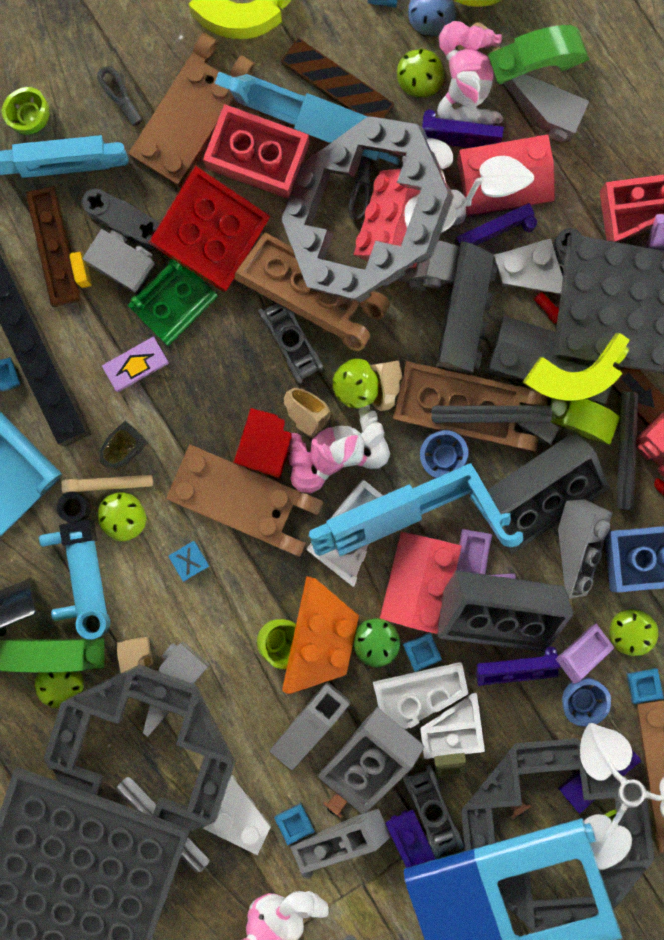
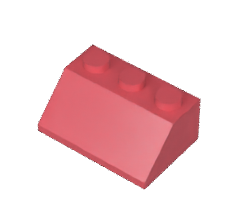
M549 135L459 150L457 165L462 192L465 198L468 196L475 180L481 178V165L492 157L509 156L514 158L534 175V181L527 187L504 197L486 196L482 193L481 185H479L471 200L472 205L466 207L467 217L515 209L528 203L532 206L554 202V162Z
M401 531L380 619L437 634L443 590L456 571L462 546Z

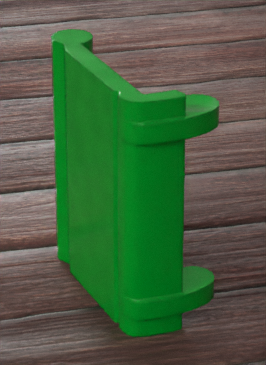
M171 259L165 269L137 296L134 295L130 299L131 302L128 306L169 346L219 296L198 275Z

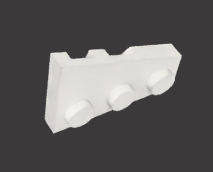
M361 479L331 518L383 495L365 480ZM310 543L306 550L354 587L359 568L367 553L368 544L342 556H339L336 549L318 556L314 553L312 543Z
M461 662L373 682L379 709L403 729L414 727L420 723V720L434 712L441 711L469 694Z

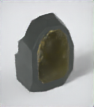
M124 421L105 439L99 452V462L108 468H120L137 456L149 442L133 426Z

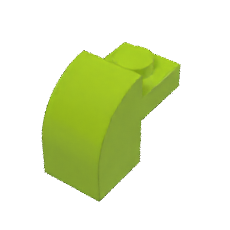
M552 398L549 405L552 410L551 423L576 431L584 438L610 445L620 416L610 409L587 399L559 400Z

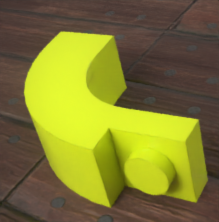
M192 0L188 6L191 16L212 33L231 39H249L263 35L277 27L282 22L281 10L279 8L284 9L291 0H255L249 3H235L229 0Z
M615 333L596 362L589 368L579 372L564 371L545 358L539 357L523 380V383L542 395L559 400H581L595 396L609 388L621 376L622 372L613 367V364L615 362L620 364L629 352V348L626 346L630 339L621 333Z

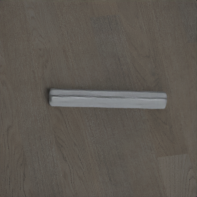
M126 777L117 786V791L135 810L153 816L156 804L130 777ZM187 838L181 858L196 873H200L209 864V859Z

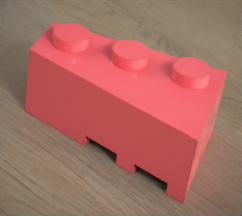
M664 175L606 182L599 191L607 241L622 243L652 228L656 214H664Z

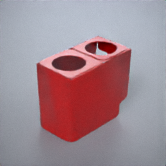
M251 408L233 463L280 479L292 436L291 432L284 431L283 429L285 421L278 418L276 414Z

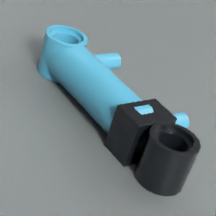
M69 492L59 498L56 507L58 516L66 521L67 524L59 525L60 532L39 536V543L42 547L61 543L62 546H65L75 602L74 606L53 609L51 617L54 621L77 617L76 629L80 636L85 639H96L108 632L111 620L106 611L95 541H97L94 520H86L90 516L92 505L86 496ZM76 499L80 502L81 510L76 516H71L68 512V504ZM90 615L96 616L100 621L99 630L96 632L89 630L87 627V619Z

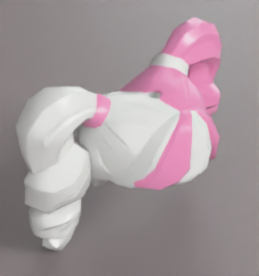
M453 21L444 26L439 34V47L449 61L452 78L449 92L438 105V118L486 125L500 124L504 121L502 115L497 111L477 108V105L481 104L488 97L494 76L489 56L479 52L478 49L498 47L503 38L501 34L496 35L491 29L484 30L482 27L475 25L470 28L460 21ZM461 45L465 49L458 51L455 47ZM458 102L462 104V106L460 108L454 109L452 107V104Z
M370 405L359 408L358 411L363 432L360 433L349 426L326 428L312 439L310 452H307L306 443H303L302 436L298 433H291L292 436L288 446L290 454L288 458L289 465L293 468L290 479L292 485L299 492L311 494L320 490L329 476L338 472L343 467L358 465L367 469H380L387 464L390 451L384 439L383 425L377 422V413L374 410H370ZM364 447L370 450L371 454L369 457L364 454ZM313 465L317 469V474H313L312 472Z
M310 891L293 892L286 898L272 893L262 895L255 899L249 907L246 926L247 937L243 940H298L303 933V918H309L310 916L323 918L328 916V904L316 893Z

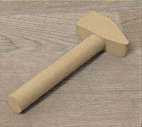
M152 475L82 480L68 479L61 481L62 493L153 486Z

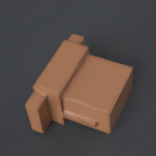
M334 795L328 803L323 802L331 814L342 817L340 812L347 801L340 795Z
M522 800V806H511L510 808L514 813L511 817L515 818L518 815L524 814L531 807L530 804L525 805Z

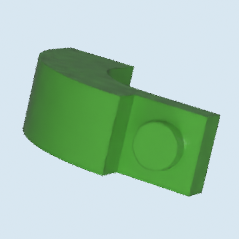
M572 25L552 26L514 38V43L488 54L499 84L542 67L558 66L561 71H565L590 60L579 29Z
M104 638L0 639V671L73 672L104 668Z

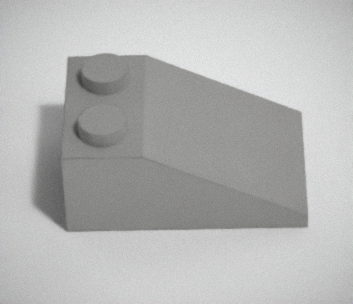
M377 707L360 724L317 777L363 814L374 806L412 769L424 745Z

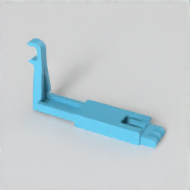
M218 72L214 83L229 89L237 103L295 125L294 129L329 143L368 117L306 93V96H303L248 74L232 77ZM364 149L362 156L375 161L381 158L396 165L400 161L399 158L383 152Z
M102 135L12 144V150L0 151V175L19 173L22 178L110 169L109 167L126 166L129 163L124 145L120 142L105 144Z
M470 463L413 489L410 484L331 518L326 521V524L312 529L309 532V537L316 555L321 556L336 549L339 556H342L422 520V514L467 494L470 495L471 500L491 526L502 545L506 547L519 545L523 541V533L516 532L513 535H507L502 527L510 524V513L500 514L476 470Z

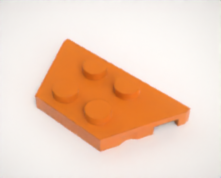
M306 576L282 691L287 694H292L347 675L359 615L316 578Z

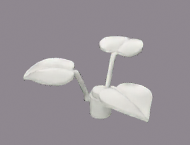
M427 139L429 147L434 152L441 169L449 167L453 163V153L450 147L438 139ZM405 156L402 157V162H403V163H404V160H405V158H406ZM495 156L486 160L480 167L481 178L475 180L466 198L460 191L451 190L454 197L441 233L452 225H459L466 219V207L472 205L471 200L479 185H481L482 193L486 196L504 197L527 187L534 181V175L523 164L509 156ZM419 194L411 198L405 207L406 228L410 222Z
M589 723L583 733L580 744V758L583 768L595 780L602 781L613 774L621 783L618 797L622 806L613 821L601 814L590 816L584 821L585 824L591 823L596 842H592L591 845L599 870L620 862L631 848L632 836L630 831L618 825L628 807L639 806L645 798L662 801L660 812L664 817V778L660 781L659 785L661 795L645 791L642 783L637 780H626L618 771L627 768L631 762L632 749L628 740L615 730Z

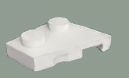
M551 238L494 255L493 260L495 264H498L497 273L502 286L522 287L530 291H544L561 296L563 277Z
M472 693L420 728L421 741L424 745V759L457 753L472 754L485 752L477 693Z
M231 775L218 818L214 823L203 827V829L258 855L271 828V824L259 812L249 795H246L237 783L236 778Z

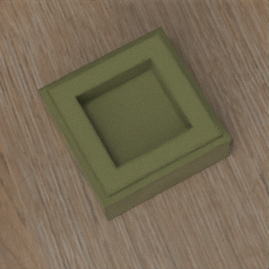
M465 753L434 756L435 776L440 778L464 775L466 773Z

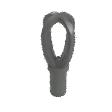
M111 66L101 69L97 73V79L103 90L123 110L133 126L141 123L143 119L132 104V100L128 96L125 85L117 71ZM106 73L114 76L120 87L122 98L115 95L104 82V75Z
M361 157L358 177L350 196L349 216L355 221H364L365 210L370 203L369 176L372 160L368 157ZM363 187L365 208L362 214L357 215L354 211L355 201L360 188Z

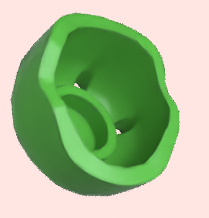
M380 618L368 619L362 622L356 629L354 637V651L358 659L365 665L375 668L387 666L394 661L400 649V637L394 624ZM384 650L387 652L388 657L384 656ZM372 651L371 656L367 657L368 652Z

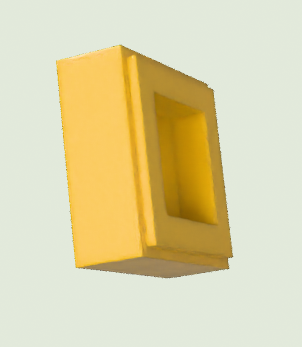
M80 251L71 253L69 257L75 282L81 288L92 286L88 266L82 259L84 255Z

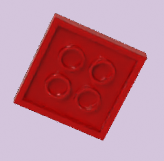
M195 166L148 243L225 292L271 216Z

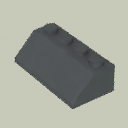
M461 241L454 282L450 285L436 368L471 375L474 368L479 369L482 351H477L479 339L484 340L487 322L482 321L484 310L489 311L491 306L492 293L488 292L489 281H495L498 264L493 263V253L468 242Z
M503 316L486 373L524 384L523 380L539 357L545 358L567 372L583 371L593 365L594 362L553 356L556 332ZM611 386L603 392L586 399L602 406L605 405Z
M575 431L487 489L500 514L510 513V524L502 527L507 535H513L516 532L523 533V541L519 545L506 547L513 554L561 521L566 501L585 499L591 502L609 490L610 486L594 449Z
M456 570L443 590L437 634L440 639L545 652L546 648L552 645L574 613L564 586Z

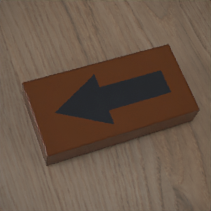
M622 367L619 370L622 372L621 376L611 386L620 396L622 392L638 393L637 415L648 425L664 411V396L640 370Z

